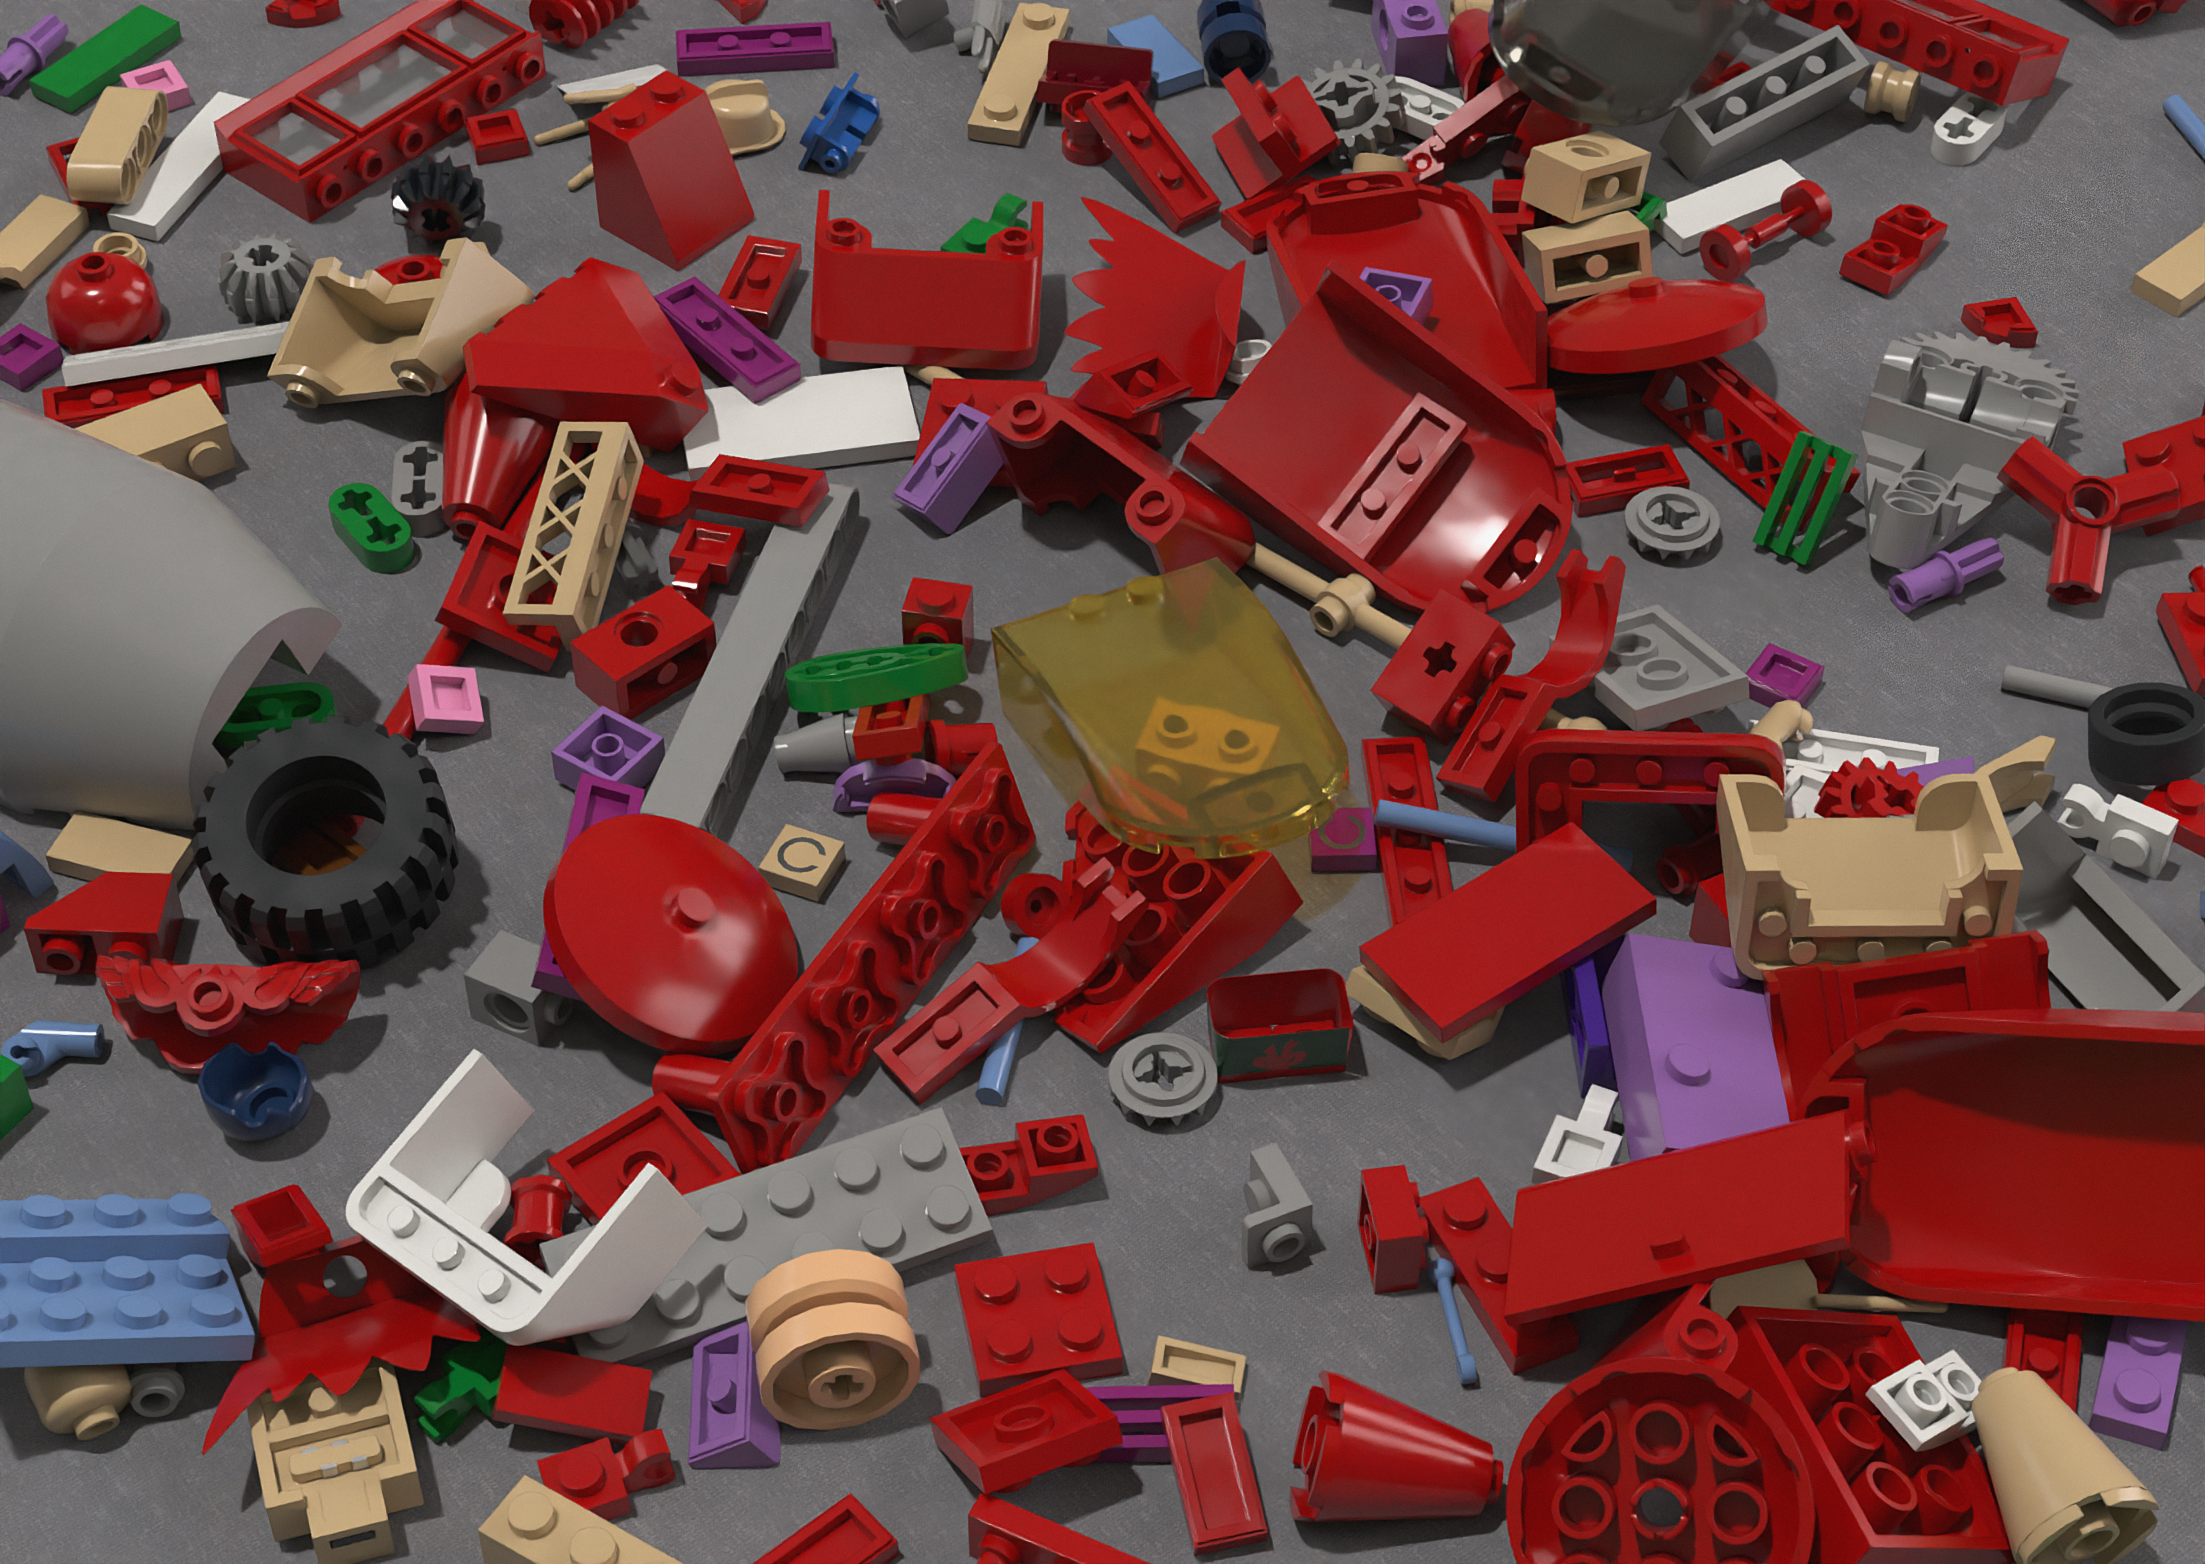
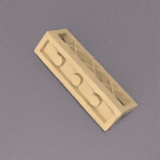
M628 422L559 423L504 607L503 615L508 625L555 626L567 652H571V641L598 626L644 463ZM573 443H599L597 451L577 465L569 459ZM579 484L585 490L583 499L561 513L555 506L557 498ZM565 531L571 538L569 547L547 561L541 554L543 545ZM551 580L557 587L552 605L526 604L528 595Z

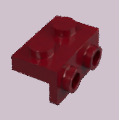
M1053 39L1048 46L1047 72L1038 80L1036 102L1050 103L1051 111L1062 113V102L1074 92L1093 90L1103 93L1124 82L1130 81L1148 105L1151 95L1154 52L1151 49Z

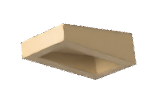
M1158 1335L1153 1350L1147 1386L1234 1384V1398L1238 1400L1246 1356Z

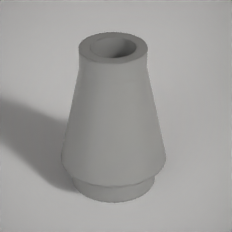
M843 711L791 733L775 736V753L780 772L844 773L850 767L870 760L856 761L852 735L858 715L848 717L846 712Z

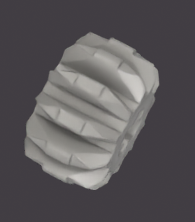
M279 232L274 233L269 238H260L255 233L253 240L248 242L234 241L233 250L220 254L221 264L218 269L220 277L217 278L220 294L224 296L225 304L232 307L235 316L243 317L250 315L254 323L259 322L264 317H273L278 322L280 315L294 313L314 266L313 261L309 259L308 251L301 248L298 239L290 238L283 240Z

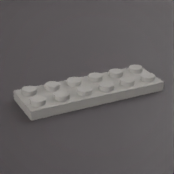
M942 1107L682 1195L708 1224L707 1228L632 1318L614 1327L570 1335L577 1356L634 1366L691 1346L697 1340L746 1322L745 1301L756 1282L778 1265L807 1253L834 1249L865 1251L889 1261L897 1272H901L991 1240L993 1229ZM596 1225L539 1244L540 1255L550 1277L553 1278Z

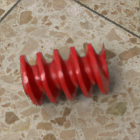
M531 0L529 18L534 30L540 31L541 37L552 44L561 43L568 48L578 49L586 43L587 39L596 36L600 29H604L612 24L613 19H618L626 13L627 9L636 6L639 0Z

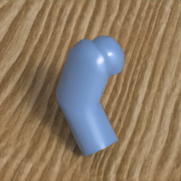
M38 1020L7 1039L2 1046L1 1055L20 1064L24 1077L35 1076L64 1056L100 1057L104 1049V1027L102 1024Z

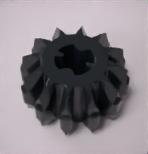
M427 154L422 162H420V165L407 162L401 172V176H397L396 182L392 186L391 199L393 200L392 214L394 216V223L404 226L407 238L424 237L427 247L434 240L442 241L446 244L447 240L465 237L471 239L475 228L480 227L481 221L484 220L486 204L484 203L485 189L483 187V180L473 177L470 164L455 167L452 164L450 155L443 162H435Z

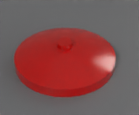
M1659 277L1637 279L1628 283V286L1599 293L1550 315L1547 328V365L1558 370L1575 373L1614 374L1667 368L1713 357L1751 341L1765 330L1768 324L1765 296L1754 287L1734 282L1705 279L1662 280Z
M629 814L600 821L587 828L572 841L558 859L548 877L543 899L544 926L552 953L561 971L579 996L603 1019L625 1034L652 1047L668 1052L697 1056L717 1055L742 1048L796 982L798 973L796 940L788 915L779 898L764 877L741 854L722 840L691 824L672 818L647 814Z

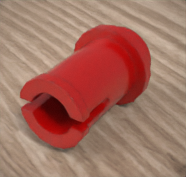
M1716 826L1683 847L1671 845L1662 852L1661 859L1656 864V872L1666 890L1673 894H1692L1697 891L1698 882L1723 869L1720 834H1716Z

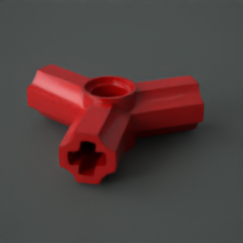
M2033 436L2030 439H2026L1997 475L1999 481L2051 521V530L2054 537L2045 592L2053 595L2057 602L2076 606L2088 602L2096 603L2101 597L2111 534L2173 518L2181 509L2179 486L2172 470H2166L2162 464L2107 479L2091 475L2083 476ZM2075 507L2088 510L2095 519L2084 517Z

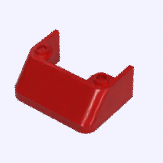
M819 190L814 244L810 338L811 349L816 355L827 360L842 362L1020 370L1036 362L1039 346L1043 265V202L1032 201L1030 231L1020 227H1008L1001 230L987 240L986 254L872 248V235L870 231L853 219L836 218L829 221L830 190Z

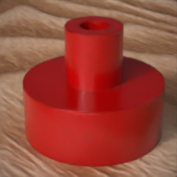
M1041 873L1021 874L1007 885L1002 895L1001 913L1003 920L1009 930L1015 935L1022 938L1034 937L1041 940L1063 916L1071 901L1070 895L1065 885L1052 875Z

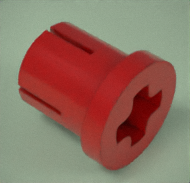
M942 719L928 720L924 733L925 761L941 766L951 775H962L986 743H998L993 723L945 725Z

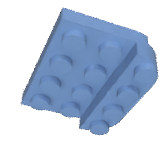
M193 1193L176 1194L171 1196L169 1200L134 1199L122 1194H107L98 1199L61 1200L50 1195H34L24 1200H0V1368L251 1360L255 1333L227 1260L230 1232L218 1218L210 1214L211 1202L207 1198Z

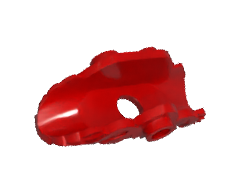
M99 954L95 965L96 976L100 978L101 986L104 988L105 994L112 1006L113 1016L118 1023L122 1024L125 1033L133 1041L153 1040L168 1065L185 1074H200L204 1063L221 1048L232 1042L238 1043L249 1052L263 1051L269 1042H274L280 1046L282 1051H287L293 1055L303 1044L322 1045L331 1038L335 1030L342 1028L345 1024L349 1012L356 1001L358 989H360V966L357 960L344 962L327 960L319 963L288 961L260 968L225 964L183 965L166 959L152 958L151 966L144 965L141 959L129 960L116 955L111 958Z

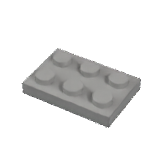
M1658 604L1617 616L1614 639L1600 671L1585 688L1634 731H1658L1667 727L1671 722L1697 714H1714L1723 710L1726 705L1749 699L1748 676ZM1556 634L1548 636L1549 649L1555 640Z

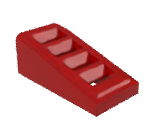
M289 1185L235 1205L233 1209H230L244 1252L251 1261L263 1268L270 1265L275 1266L334 1242L329 1227L299 1185Z

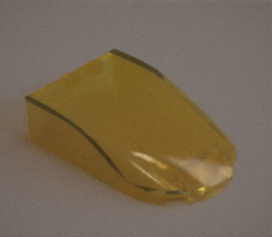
M1217 557L1156 577H1138L1129 581L1124 587L1102 594L1080 595L1073 598L1067 605L990 628L1003 715L1111 835L1132 847L1155 854L1160 853L1163 845L1194 848L1196 859L1228 858L1261 852L1291 842L1319 827L1336 812L1335 800L1341 791L1349 789L1350 771L1345 741L1290 641L1265 605Z

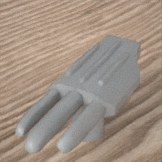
M975 0L971 20L972 26L954 32V41L960 52L971 49L972 56L978 57L980 54L978 70L981 74L985 72L984 78H987L1003 37L1006 7L1002 0Z

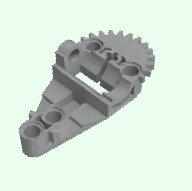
M1933 332L1932 338L1921 333H1915L1913 339L1901 337L1900 341L1893 339L1880 364L1874 390L1869 397L1861 426L1867 550L1871 557L1878 562L1896 568L1909 569L1919 567L1930 559L1932 554L1942 550L2013 497L2016 493L1999 481L1997 475L2014 452L2026 439H2030L2032 436L2052 451L2063 413L2070 415L2074 413L2079 396V390L2074 389L2076 382L2065 379L2067 372L2064 370L2051 369V361L2047 359H2030L2032 352L2029 350L2013 352L2010 351L2009 343L2003 342L1996 346L1990 345L1987 338L1979 336L1976 341H1970L1962 333H1955L1954 339H1951L1941 332ZM1971 418L1969 424L1962 422V420Z

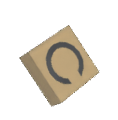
M786 824L759 865L758 872L771 887L818 902L846 858L845 842Z

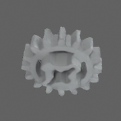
M1356 59L1351 68H1344L1342 62L1336 60L1334 61L1333 71L1326 73L1323 69L1317 67L1314 69L1315 81L1303 80L1340 140V145L1327 154L1330 164L1335 165L1341 155H1348L1353 164L1355 156L1364 150L1368 153L1378 154L1376 143L1382 141L1392 144L1395 140L1392 128L1403 127L1404 121L1401 111L1405 110L1401 89H1398L1393 74L1383 75L1382 66L1378 63L1368 70H1364L1362 59Z

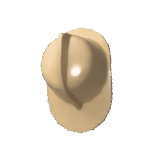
M725 79L716 81L706 87L705 91L731 156L770 148L782 140L786 133L785 122L776 111L770 109L768 89L762 80L743 81L739 79Z

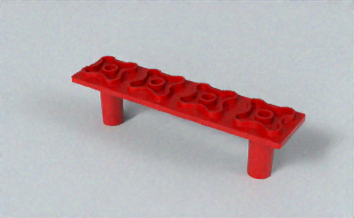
M986 743L943 799L881 791L873 797L866 816V825L870 837L876 842L904 846L903 849L732 1062L686 1053L668 1052L656 1064L652 1077L653 1094L656 1095L663 1091L680 1109L714 1116L742 1175L793 1158L872 1056L874 1053L873 1049L895 1027L905 1011L931 980L938 968L1034 845L1036 835L1001 744Z

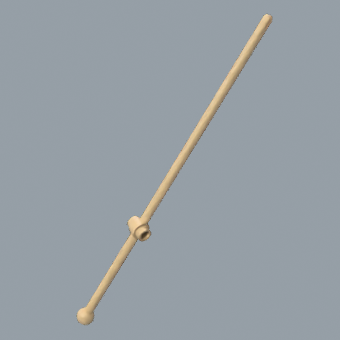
M903 365L905 372L932 386L933 378L964 379L945 367ZM1257 542L1255 543L1253 554L1245 563L1316 603L1310 609V619L1316 629L1326 636L1334 637L1340 631H1350L1353 627L1357 626L1398 650L1412 630L1369 606L1375 601L1376 592L1371 582L1361 574L1351 573L1346 578H1337L1330 584ZM1492 682L1489 683V685L1481 695L1482 698L1486 694ZM1550 708L1538 729L1607 730V727L1598 719L1584 716L1572 720Z

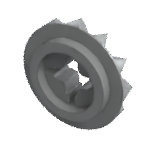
M1665 486L1645 490L1629 501L1624 514L1626 538L1638 541L1640 552L1659 551L1662 560L1668 554H1678L1688 561L1694 551L1708 552L1712 540L1718 538L1720 517L1716 508L1705 497L1688 489ZM1662 516H1664L1666 522H1670L1674 528L1681 527V530H1672V528L1668 524L1661 525Z
M1161 1032L1136 1037L1124 1044L1115 1053L1109 1066L1110 1096L1116 1097L1120 1101L1124 1115L1139 1113L1143 1115L1148 1126L1156 1118H1170L1178 1126L1186 1114L1192 1113L1202 1116L1206 1102L1209 1098L1216 1096L1217 1068L1212 1056L1202 1045L1179 1034ZM1155 1066H1158L1160 1074H1164L1169 1082H1173L1171 1091L1165 1092V1090H1161L1157 1082H1152Z

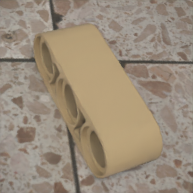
M107 86L104 89L68 162L67 189L73 200L126 205L132 202L167 128L168 101L163 90Z

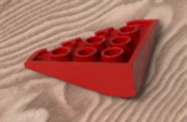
M592 257L575 269V275L569 279L563 276L541 290L534 298L535 302L529 306L520 304L501 317L493 325L495 329L488 334L479 332L463 345L462 349L471 393L566 422H628L638 444L670 453L709 412L698 365L637 272Z
M1107 769L1066 813L1065 833L1070 840H1076L1075 860L1070 859L1063 862L1062 883L1067 888L1071 900L1075 891L1076 879L1105 857L1115 870V874L1109 882L1127 899L1138 890L1147 899L1149 907L1106 967L1080 993L1055 1009L1054 1022L1062 1031L1097 1052L1103 1053L1260 951L1304 902L1273 853Z

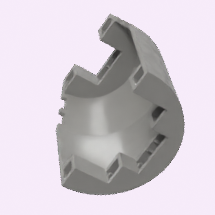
M0 397V805L21 814L35 815L36 810L41 809L69 812L73 816L76 811H82L95 815L124 817L133 825L195 830L193 820L196 807L201 801L207 802L203 790L216 772L224 774L228 770L225 760L211 743L263 666L270 658L309 675L341 628L342 623L203 484Z

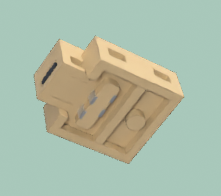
M373 1356L356 1384L342 1396H336L313 1374H309L289 1396L279 1403H274L270 1389H267L247 1407L265 1508L274 1541L278 1542L311 1533L319 1564H354L396 1553L388 1513L424 1505V1500L393 1364Z

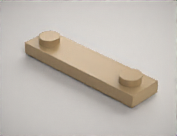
M1019 2L967 123L968 139L1020 146L1037 105L1038 80L1047 72L1049 43L1053 39H1064L1070 25V9L1051 7L1044 3L1028 4Z

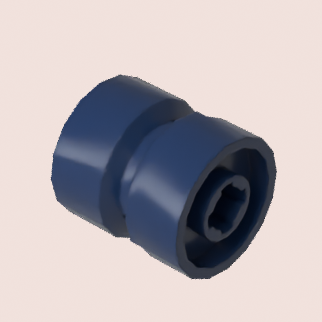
M1203 0L1197 10V26L1201 41L1203 63L1208 75L1218 83L1223 84L1221 79L1239 67L1250 82L1257 80L1265 73L1271 61L1270 43L1266 31L1264 10L1260 0Z

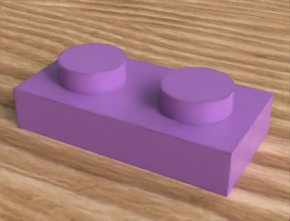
M2111 1315L2088 1427L2093 1432L2157 1450L2162 1449L2167 1435L2188 1321Z

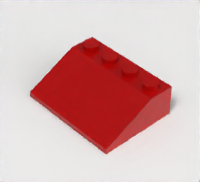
M1738 1305L1726 1320L1732 1325L1737 1334L1738 1352L1728 1374L1738 1378L1755 1390L1780 1415L1794 1435L1810 1473L1815 1501V1531L1811 1554L1807 1564L2015 1563L1990 1473L1967 1434L1936 1448L1915 1452L1865 1395L1871 1386L1919 1359L1926 1365L1897 1316Z

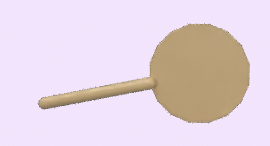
M1804 1259L1718 1278L1707 1295L1709 1310L1719 1314L1725 1320L1738 1305L1818 1310V1308L1927 1313H1944L1949 1308L1948 1303L1929 1302L1906 1297L1818 1294L1816 1278Z

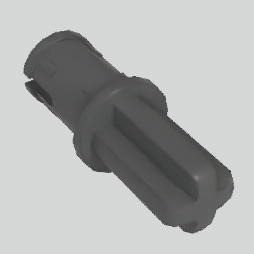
M628 517L615 566L625 584L634 585L636 590L644 591L648 589L650 581L658 578L659 570L646 548L647 538L645 532L637 524H633Z

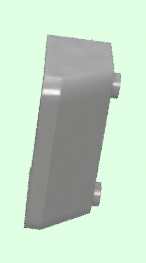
M2035 801L2031 803L2007 826L2023 867L2012 933L2037 930L2047 940L2049 952L2048 969L2086 1009L2205 1013V974Z

